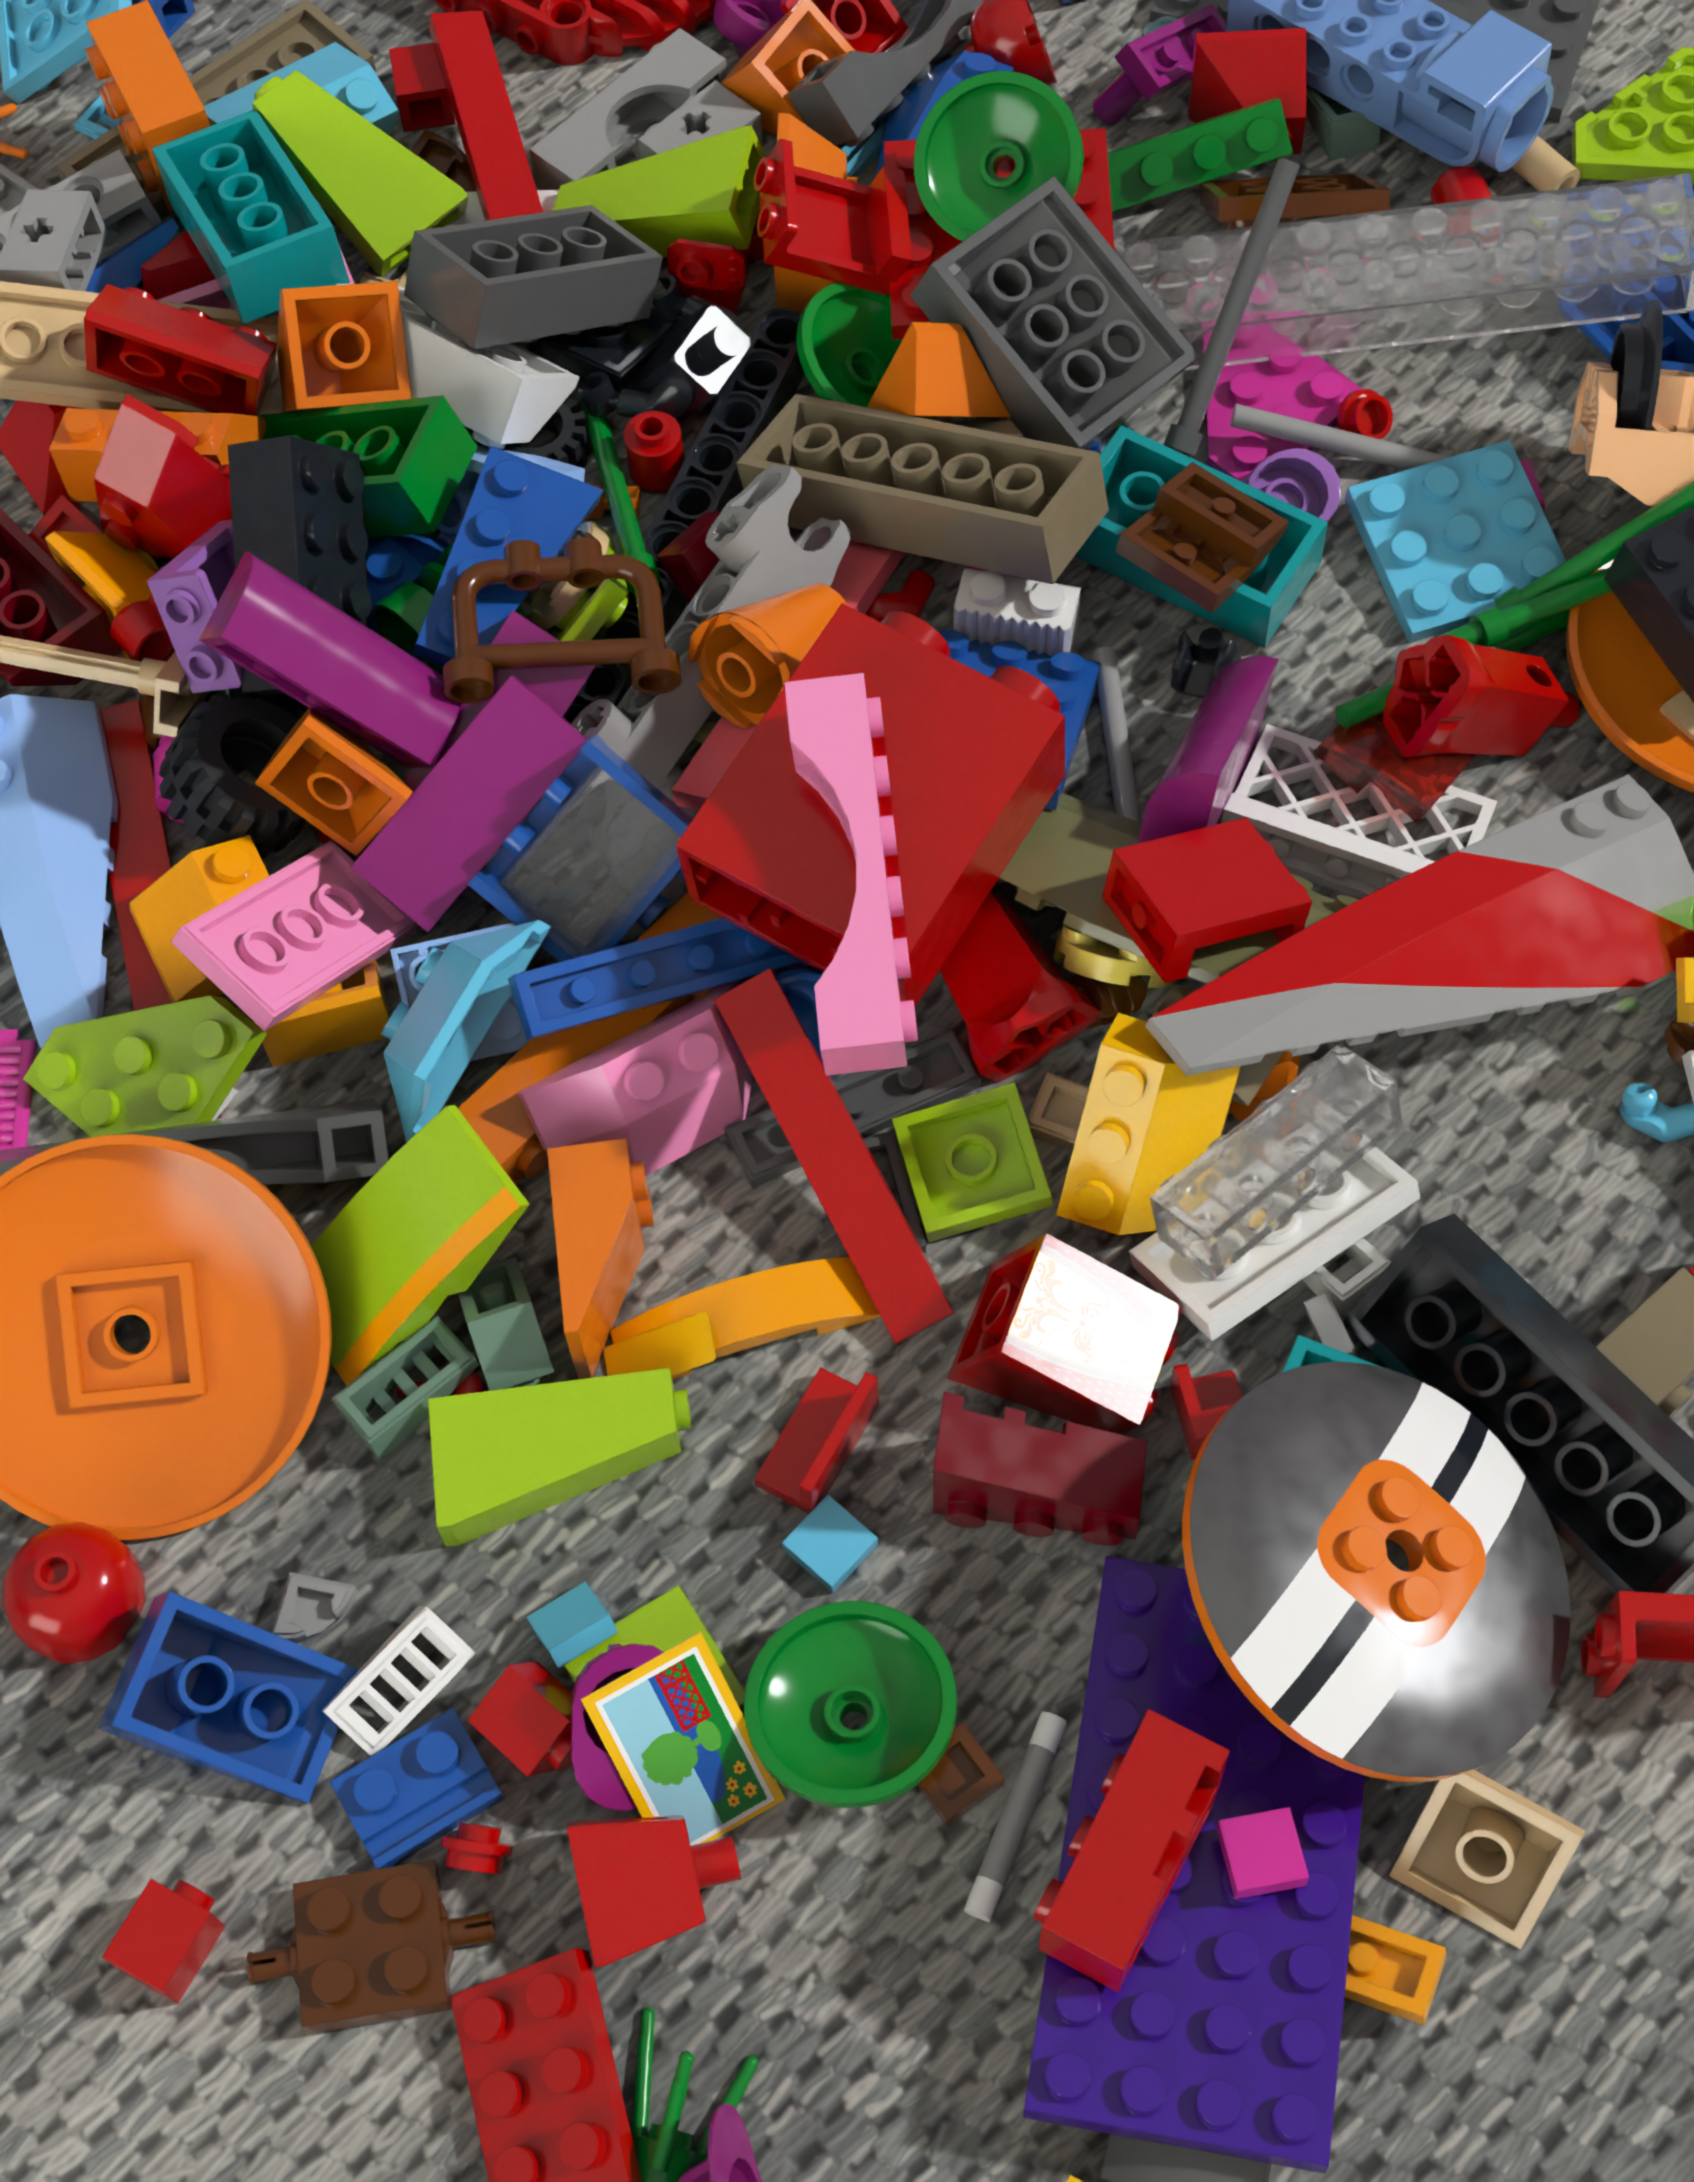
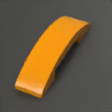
M839 1257L771 1268L705 1287L650 1309L612 1329L610 1334L614 1344L696 1313L707 1311L710 1318L716 1358L812 1329H816L818 1336L879 1318L880 1314L850 1257ZM691 1370L672 1376V1380L692 1374Z

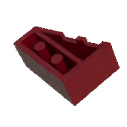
M944 1391L933 1467V1513L943 1514L948 1523L964 1528L983 1527L986 1525V1520L1013 1523V1529L1016 1532L1034 1537L1051 1536L1054 1534V1529L1082 1532L1081 1537L1083 1540L1104 1546L1121 1544L1123 1538L1136 1539L1140 1520L1148 1441L1072 1422L1064 1423L1062 1431L1041 1429L1025 1425L1026 1411L1010 1407L1002 1409L1001 1419L963 1410L965 1396Z

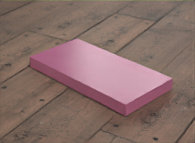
M329 841L179 928L171 943L262 1030L266 1031L381 957L390 949L407 940L418 927V924L353 871L350 867L354 864V861L334 842Z

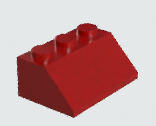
M109 284L104 287L87 308L84 317L86 370L210 413L259 416L275 370L277 343L269 341L261 332L249 327H237L235 329L212 321L206 313L191 307L178 309L156 301L152 295L134 287L121 289Z

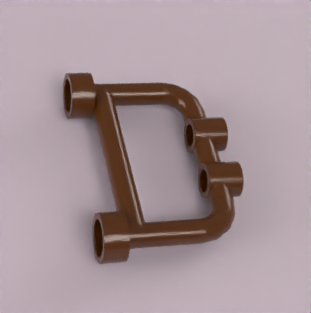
M579 537L570 540L565 545L564 557H541L540 546L536 542L531 540H515L504 547V559H493L475 563L464 570L453 585L451 610L455 658L443 666V683L445 696L454 702L478 703L490 698L494 693L493 670L630 663L632 686L641 693L651 695L664 694L675 690L681 684L679 655L675 651L666 648L661 590L656 575L645 563L633 557L615 554L602 555L601 543L594 538ZM621 579L631 583L636 590L640 638L479 645L476 595L485 586L506 584L509 588L516 591H530L538 588L542 582L568 581L573 587L586 589L598 586L603 580Z

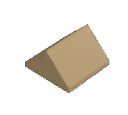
M1471 1770L1447 1779L1436 1780L1389 1876L1521 1950L1579 1846L1585 1830L1483 1774Z

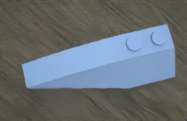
M9 694L0 698V927L39 1046L42 1049L55 1027L103 1017L107 958L101 952L103 929L110 928L111 905L105 900L107 874L114 872L115 851L109 846L111 823L117 822L118 799L100 707L94 701Z

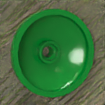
M993 71L975 75L948 90L931 108L920 128L914 150V176L919 196L934 221L947 233L963 242L1054 176L1072 199H1074L1083 172L1084 151L1082 136L1077 121L1068 105L1051 87L1032 76L1012 71ZM1005 159H1013L1015 162L1013 173L1008 177H999L997 173L999 164Z
M835 282L815 294L800 315L797 326L799 359L810 384L821 399L867 407L903 339H892L890 292L888 295ZM919 417V418L934 420L936 417Z
M842 1601L812 1608L788 1621L772 1635L760 1650L748 1675L744 1696V1715L751 1744L757 1757L771 1776L783 1787L799 1797L820 1805L835 1808H860L877 1805L904 1794L921 1782L935 1768L944 1755L954 1731L957 1718V1691L953 1671L946 1654L937 1640L920 1623L905 1613L882 1604L866 1601ZM850 1712H860L867 1717L865 1724L858 1729L844 1727L842 1720Z

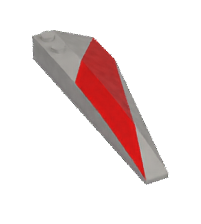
M1628 774L1464 847L1361 898L1265 950L1150 1017L1145 1027L1187 1076L1259 1063L1265 1054L1290 1051L1293 1057L1315 1053L1319 1045L1346 1040L1348 1046L1373 1042L1377 1034L1397 1031L1399 1037L1486 1022L1491 1019L1494 1013L1509 1010L1516 1011L1518 1016L1540 1012L1543 1006L1548 1003L1568 1000L1571 1006L1592 1003L1599 994L1615 992L1618 998L1636 995L1675 976L1676 958L1694 957V873L1670 817L1650 797L1648 792Z

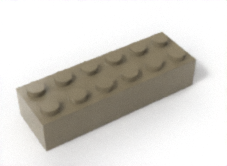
M795 394L736 462L743 490L756 476L771 465L792 466L802 477V488L789 511L788 527L805 530L811 523H815L821 517L829 520L841 519L851 530L850 540L1048 584L1056 582L1109 511L1099 452Z

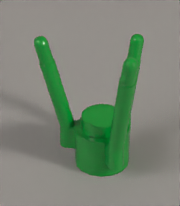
M645 2007L640 2014L631 2135L642 2182H678L682 2173L708 2157L710 2123L695 2151H691L695 2135L678 2130L694 2062L693 2054L689 2051H684L679 2056L662 2124L652 2123L647 2138L655 2012L651 2007ZM749 2055L745 2058L721 2103L730 2104L735 2109L737 2108L758 2067L759 2062L756 2056Z

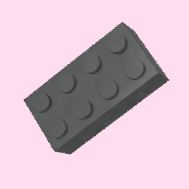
M593 205L414 231L404 296L424 310L428 318L439 322L456 335L464 346L473 350L489 351L498 345L514 342L532 343L542 337L558 334L576 335L586 329L603 326L620 327L625 322L649 318L663 256Z

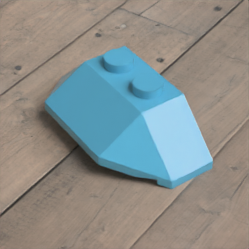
M537 920L451 941L444 952L433 947L414 978V980L424 985L411 1007L402 1002L398 1004L381 1033L382 1036L391 1040L383 1053L406 1142L443 1109L512 994L508 978L514 974L526 971L551 929V926Z

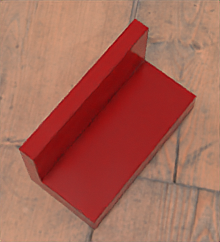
M820 1367L756 1475L755 1485L809 1514L828 1494L879 1406L878 1377L865 1372L857 1386Z

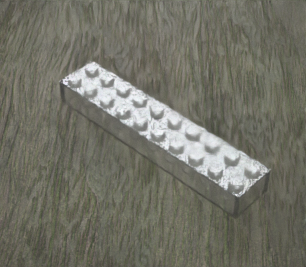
M1690 173L1278 223L1224 366L1269 361L1270 358L1306 357L1634 319L1641 317L1646 304L1650 300H1658L1660 302L1663 315L1694 312V194ZM1252 227L1114 243L1115 252L1199 354L1197 360L1184 371L1199 368Z

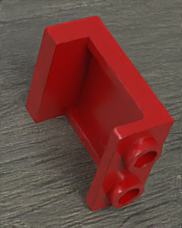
M779 139L770 155L763 157L759 161L754 176L755 191L760 193L761 211L757 222V233L759 237L763 238L764 263L888 295L890 283L897 282L912 262L904 170L883 165L870 186L862 185L794 166L792 141Z
M1247 817L1113 849L1102 894L1103 900L1164 983L1187 978L1193 954L1197 948L1271 930L1279 942L1284 941L1304 929L1312 904V900L1304 886L1295 880L1277 857L1270 843L1262 838Z
M1618 1591L1604 1613H1598L1592 1633H1584L1582 1637L1581 1669L1584 1676H1594V1697L1609 1698L1634 1667L1637 1659L1694 1662V1595Z

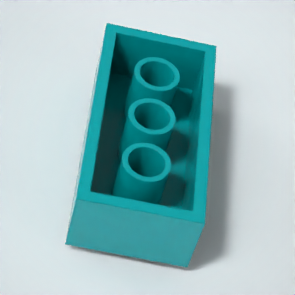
M256 109L151 148L172 208L243 324L256 319L270 317L279 311L281 289L333 286L350 283L334 226Z
M1121 425L1100 454L1109 511L1076 553L1075 557L1265 648L1320 566L1328 522ZM1192 462L1289 521L1286 532L1261 564L1213 613L1115 552L1120 534L1154 507L1159 488Z

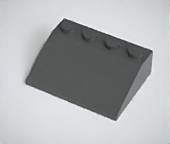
M1055 176L932 263L910 295L932 323H957L962 325L1011 416L1009 418L1023 433L1024 437L1028 439L1089 450L1199 357V354Z

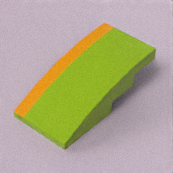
M456 1105L444 1107L404 1144L354 1195L311 1246L326 1285L331 1312L332 1347L330 1363L346 1386L389 1354L399 1342L405 1341L427 1324L448 1295L467 1291L529 1206L528 1201Z

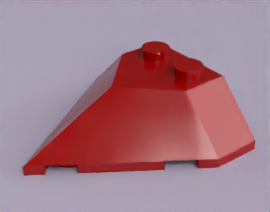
M129 394L121 403L94 476L101 525L105 534L113 542L127 550L134 551L138 547L155 557L175 558L216 523L232 519L229 464L218 465L200 455L194 449L199 441L198 437L181 423Z

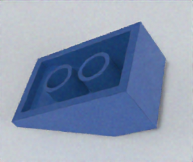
M168 1591L154 1597L98 1729L155 1752L308 1804L339 1728L322 1712V1709L359 1669Z

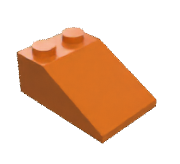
M627 1138L547 1148L564 1334L578 1379L593 1377L610 1331L613 1328L645 1250L642 1228L654 1227L650 1188L647 1187L644 1161H631Z

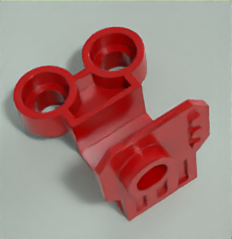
M761 209L758 211L748 249L737 250L734 246L686 239H677L668 245V274L676 278L687 297L693 294L724 306L735 315L737 314L749 273V260H761L764 258L763 238L759 237L757 233V222Z

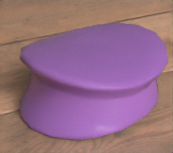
M1287 449L1267 456L1242 480V482L1327 522L1337 510L1341 498L1340 479L1334 466L1320 454L1307 449Z

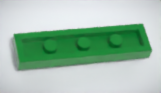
M1275 97L1107 152L1112 212L1293 154L1280 98Z

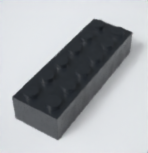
M1455 1213L1420 1227L1342 1322L1391 1370L1413 1377L1439 1390L1479 1419L1517 1460L1545 1506L1555 1532L1617 1593L1618 1591L1672 1594L1694 1572V1440Z

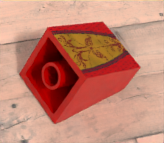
M1046 1233L991 1264L947 1379L1076 1424L1119 1434L1142 1425L1153 1412L1158 1399V1391L1154 1389V1385L1161 1366L1170 1359L1178 1344L1179 1332L1175 1330V1326L1183 1306Z

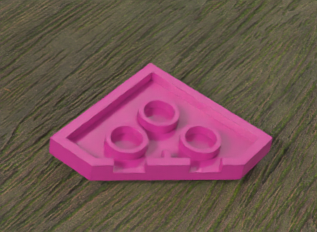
M1247 304L1205 414L1207 466L1242 482L1267 456L1287 449L1301 448L1309 450L1311 446L1229 426L1235 403L1335 428L1338 425V410L1343 399L1350 392L1362 388ZM1217 319L1203 330V355Z

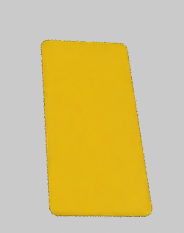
M702 1311L606 1346L604 1348L607 1376L670 1368L671 1375L674 1376L713 1362L716 1359L709 1313Z

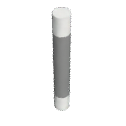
M1045 1711L1040 1713L966 1902L964 1912L986 1922L991 1921L1067 1725V1721L1058 1715Z

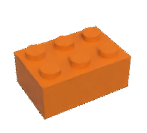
M148 0L86 22L93 46L85 48V52L97 80L105 79L106 84L99 88V93L110 119L113 121L121 118L123 121L117 125V128L129 156L132 157L139 154L142 159L136 161V166L147 192L150 194L158 191L169 212L174 209L170 204L151 148L207 128L210 124L204 106Z

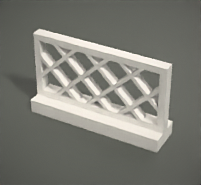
M1267 724L1235 793L1231 792L1223 810L1221 823L1247 817L1262 838L1270 843L1275 854L1290 873L1303 877L1312 883L1361 899L1435 862L1425 858L1424 855L1443 849H1447L1452 854L1464 848L1463 843L1468 842L1467 847L1482 840L1491 821L1497 801ZM1275 747L1296 754L1301 765L1278 771L1268 755L1271 748ZM1341 769L1353 773L1359 784L1335 790L1325 774ZM1311 779L1321 795L1297 802L1287 785ZM1397 788L1411 793L1417 804L1393 810L1383 793ZM1273 790L1282 806L1277 808L1251 799L1249 796ZM1368 798L1379 815L1355 821L1345 804ZM1457 808L1477 815L1478 818L1475 824L1452 830L1441 813ZM1330 809L1340 826L1333 827L1309 819L1307 815ZM1426 818L1437 835L1414 841L1403 824ZM1388 829L1399 846L1392 847L1368 839L1365 835Z

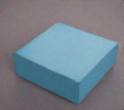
M827 1494L782 1542V1549L833 1594L879 1544L876 1535Z
M586 1581L526 1617L536 1636L558 1668L566 1665L618 1632L609 1613Z

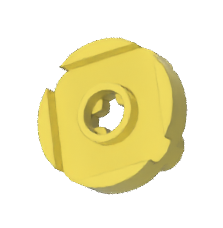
M1065 924L1058 931L1053 958L1055 961L1065 958L1063 967L1073 973L1094 980L1129 986L1131 976L1138 975L1150 976L1148 988L1170 987L1177 983V980L1164 983L1145 958L1083 934Z

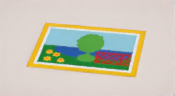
M701 1632L581 1699L642 1817L683 1815L690 1846L713 1841L786 1800L777 1781L765 1769L757 1757L751 1744L745 1718Z

